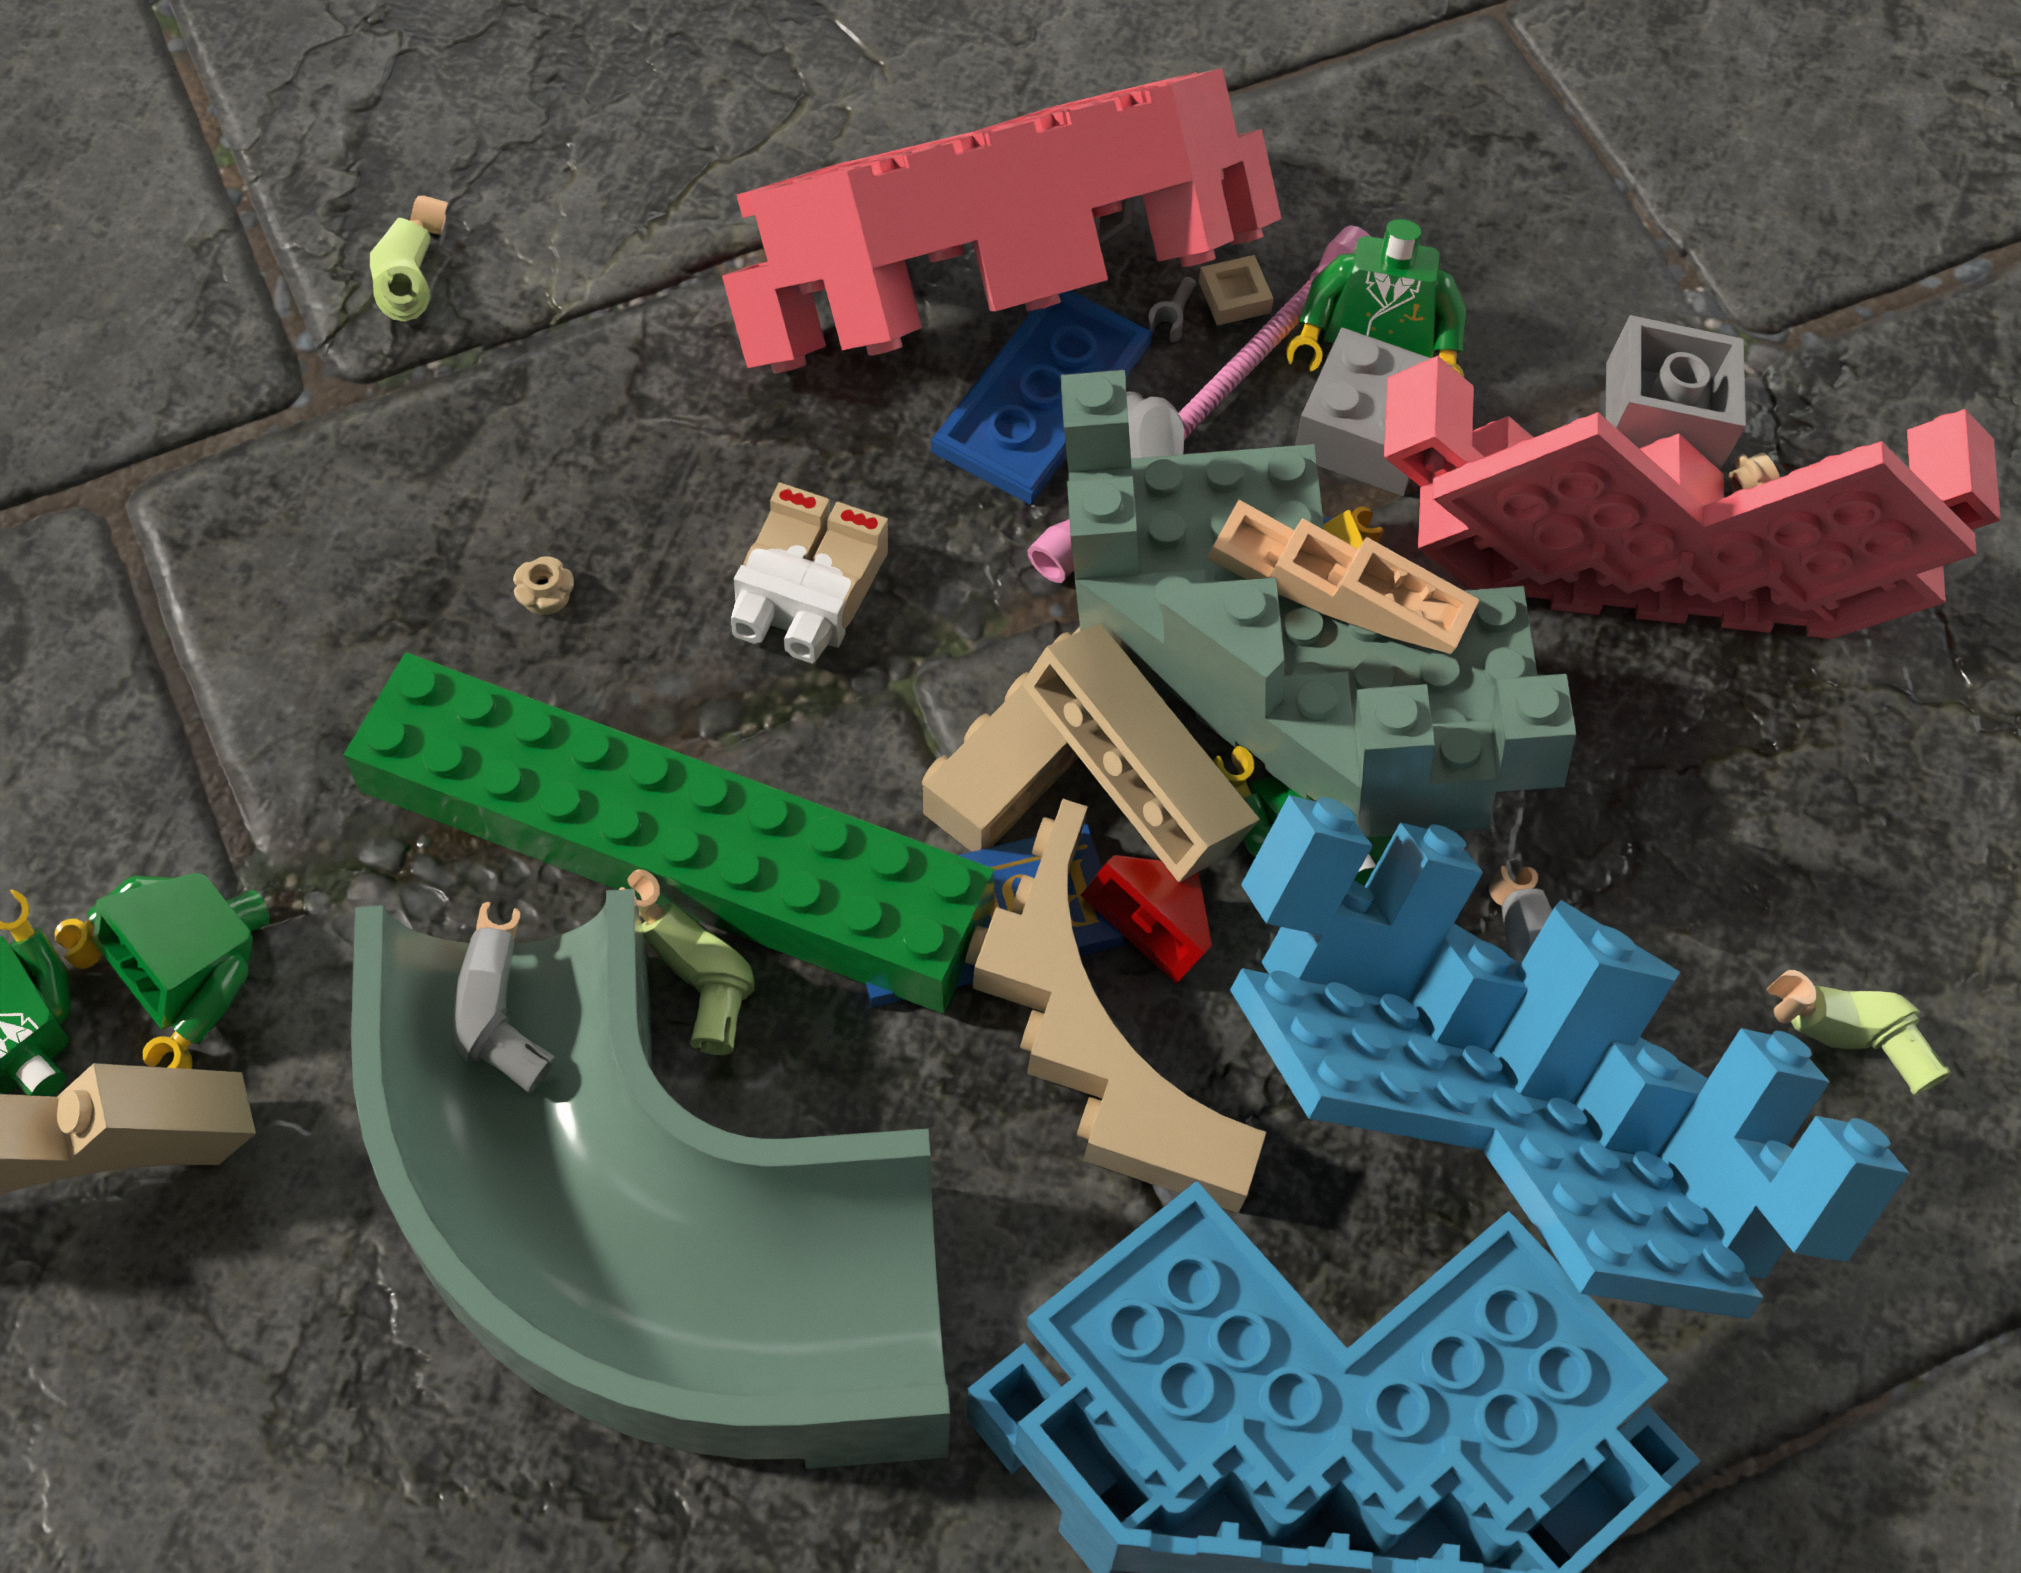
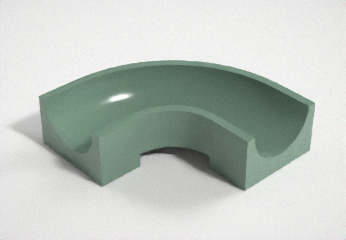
M634 889L607 890L605 905L598 915L572 931L546 939L514 943L506 992L508 1024L530 1041L556 1056L551 1070L540 1085L535 1087L532 1093L525 1091L520 1085L512 1081L510 1077L483 1059L479 1062L473 1060L466 1062L453 1045L452 1013L455 989L469 943L440 939L410 929L395 920L383 905L355 907L351 1046L353 1089L362 1137L379 1187L426 1276L456 1318L497 1360L537 1391L586 1419L639 1440L690 1453L740 1459H804L806 1469L949 1458L950 1408L940 1327L928 1129L790 1139H761L745 1137L718 1129L696 1118L682 1108L665 1091L652 1072L649 953Z

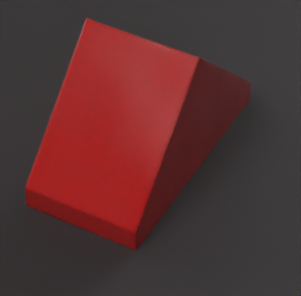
M1114 855L1080 895L1175 984L1184 977L1212 946L1199 872L1178 882L1161 860Z

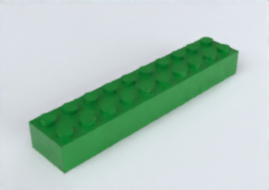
M407 652L403 655L343 754L361 793L619 890L621 887L633 889L629 885L627 878L635 870H646L657 879L660 886V894L655 902L658 906L672 902L697 921L860 983H870L893 992L894 996L942 1014L945 1013L966 965V955L977 925L984 926L995 902L994 869ZM634 889L635 896L642 899L641 895Z

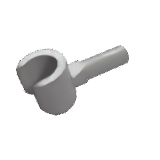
M1183 278L1171 301L1159 302L1151 308L1148 330L1152 331V335L1159 323L1170 322L1173 324L1170 331V342L1175 343L1181 339L1184 306L1196 286L1193 278Z

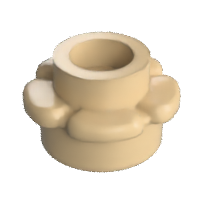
M1759 453L1749 458L1745 454L1737 456L1735 459V467L1737 469L1731 471L1728 476L1732 493L1743 489H1751L1780 478L1776 466L1765 453Z
M539 557L532 562H526L516 570L513 581L517 585L514 589V595L518 602L529 611L539 615H549L561 610L567 604L570 592L574 586V578L571 571L564 569L562 562L553 557ZM539 580H548L547 584L537 585Z

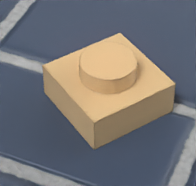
M1255 255L1200 268L1199 284L1217 325L1271 313L1274 298Z

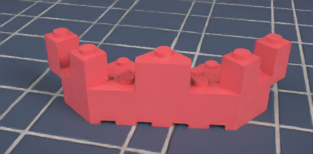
M1223 68L1199 74L1194 72L1052 106L970 133L831 165L737 194L742 218L753 215L756 217L767 257V262L754 264L722 276L747 368L771 364L773 373L790 371L807 365L806 354L826 347L812 295L813 292L825 289L842 350L866 346L868 355H876L901 348L903 346L901 336L922 328L905 260L928 254L930 262L953 258L964 254L962 244L973 242L990 311H999L1024 303L1027 311L1058 304L1061 302L1060 293L1108 280L1094 218L1121 211V200L1142 195L1158 262L1180 258L1181 267L1198 265L1216 259L1214 249L1229 242L1231 245L1262 238L1264 237L1262 227L1281 219L1262 129L1237 134Z
M1439 356L1388 377L1384 458L1420 486L1418 549L1471 590L1524 586L1525 597L1550 600V610L1599 615L1602 605L1635 608V619L1685 624L1688 614L1721 617V628L1770 633L1774 623L1806 626L1807 637L1833 639L1946 603L1943 566L1975 556V533L1972 530L2001 521L1994 438L1966 409L1952 414L1941 415L1933 421L1907 430L1909 468L1880 441L1869 446L1857 447L1840 455L1826 457L1818 463L1794 470L1787 476L1751 489L1739 490L1731 496L1724 498V474L1681 434L1659 439L1653 444L1639 449L1599 412L1576 419L1570 424L1535 438L1509 416L1473 430L1474 386Z

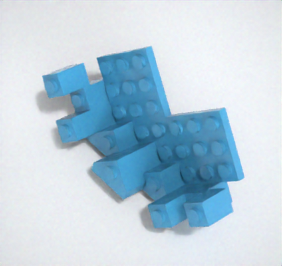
M1288 796L1241 884L1265 923L1281 927L1262 961L1268 973L1242 968L1230 991L1308 1119L1483 1150L1580 1294L1749 1319L1764 1298L1749 1277L1766 1279L1787 1246L1796 1254L1843 1262L1849 1261L1909 1172L1888 1149L1890 1146L1888 1137L1877 1127L1861 1119L1854 1118L1850 1122L1815 1116L1794 1149L1788 1146L1829 1084V1080L1809 1059L1812 1053L1802 1041L1783 1031H1774L1770 1035L1741 1028L1710 1077L1706 1078L1678 1061L1667 1050L1651 1044L1640 1037L1680 971L1635 945L1622 932L1608 926H1603L1562 900L1554 907L1520 964L1497 946L1482 941L1454 923L1483 874L1482 870L1465 850L1466 842L1457 833L1436 824L1430 825L1426 829L1400 822L1366 885L1363 886L1354 881L1369 854L1372 844L1355 823L1356 816L1354 812L1341 802L1328 797H1320L1316 802L1296 796Z
M1198 1181L1194 1182L1027 1317L1026 1326L1071 1378L1070 1381L1061 1386L1024 1343L969 1387L967 1395L966 1419L1011 1474L1023 1465L1029 1470L1062 1510L1058 1531L1093 1573H1581L1700 1462L1698 1457L1648 1404L1617 1430L1622 1423L1668 1382V1379L1589 1295L1580 1294L1560 1264L1509 1211L1349 1348H1346Z

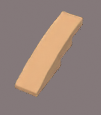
M1238 500L1206 558L1247 580L1276 578L1278 595L1327 616L1390 638L1452 654L1456 649L1479 602L1478 598L1368 537L1365 538L1359 549L1303 518L1296 529L1293 530L1241 500Z

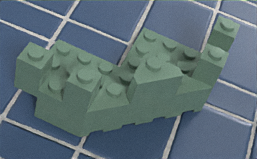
M1125 370L1061 375L1063 421L1069 472L1067 487L1070 536L1080 631L1101 623L1150 685L1165 696H1168L1170 693L1196 712V719L1235 748L1238 744L1246 748L1265 763L1266 771L1304 799L1310 796L1317 802L1320 797H1328L1346 805L1354 812L1356 816L1355 823L1366 837L1393 836L1400 822L1426 829L1433 824L1444 826L1452 831L1490 829L1496 792L1565 786L1576 738L1567 674L1538 676L1524 586L1465 590V592L1478 598L1479 602L1452 654L1378 634L1327 616L1278 595L1276 578L1247 580L1206 558L1238 500L1243 501L1293 530L1296 529L1302 518L1324 530L1315 444L1131 458Z

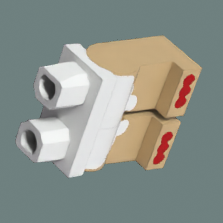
M779 482L770 500L771 511L756 542L748 551L744 564L740 566L734 577L736 602L731 616L732 634L736 638L756 644L763 641L770 625L787 630L788 632L784 638L785 651L794 658L814 663L827 645L839 648L845 636V628L852 621L888 554V518L840 502H836L830 514V499Z

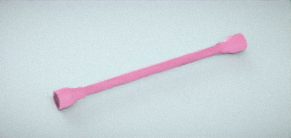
M1356 226L1345 227L1325 248L1321 262L1310 275V280L1179 412L1184 428V440L1299 323L1314 277L1339 255L1352 254L1357 240L1363 236H1370L1366 231ZM1069 519L1049 527L1028 549V557L1036 570L1045 578L1055 583H1062L1074 571Z

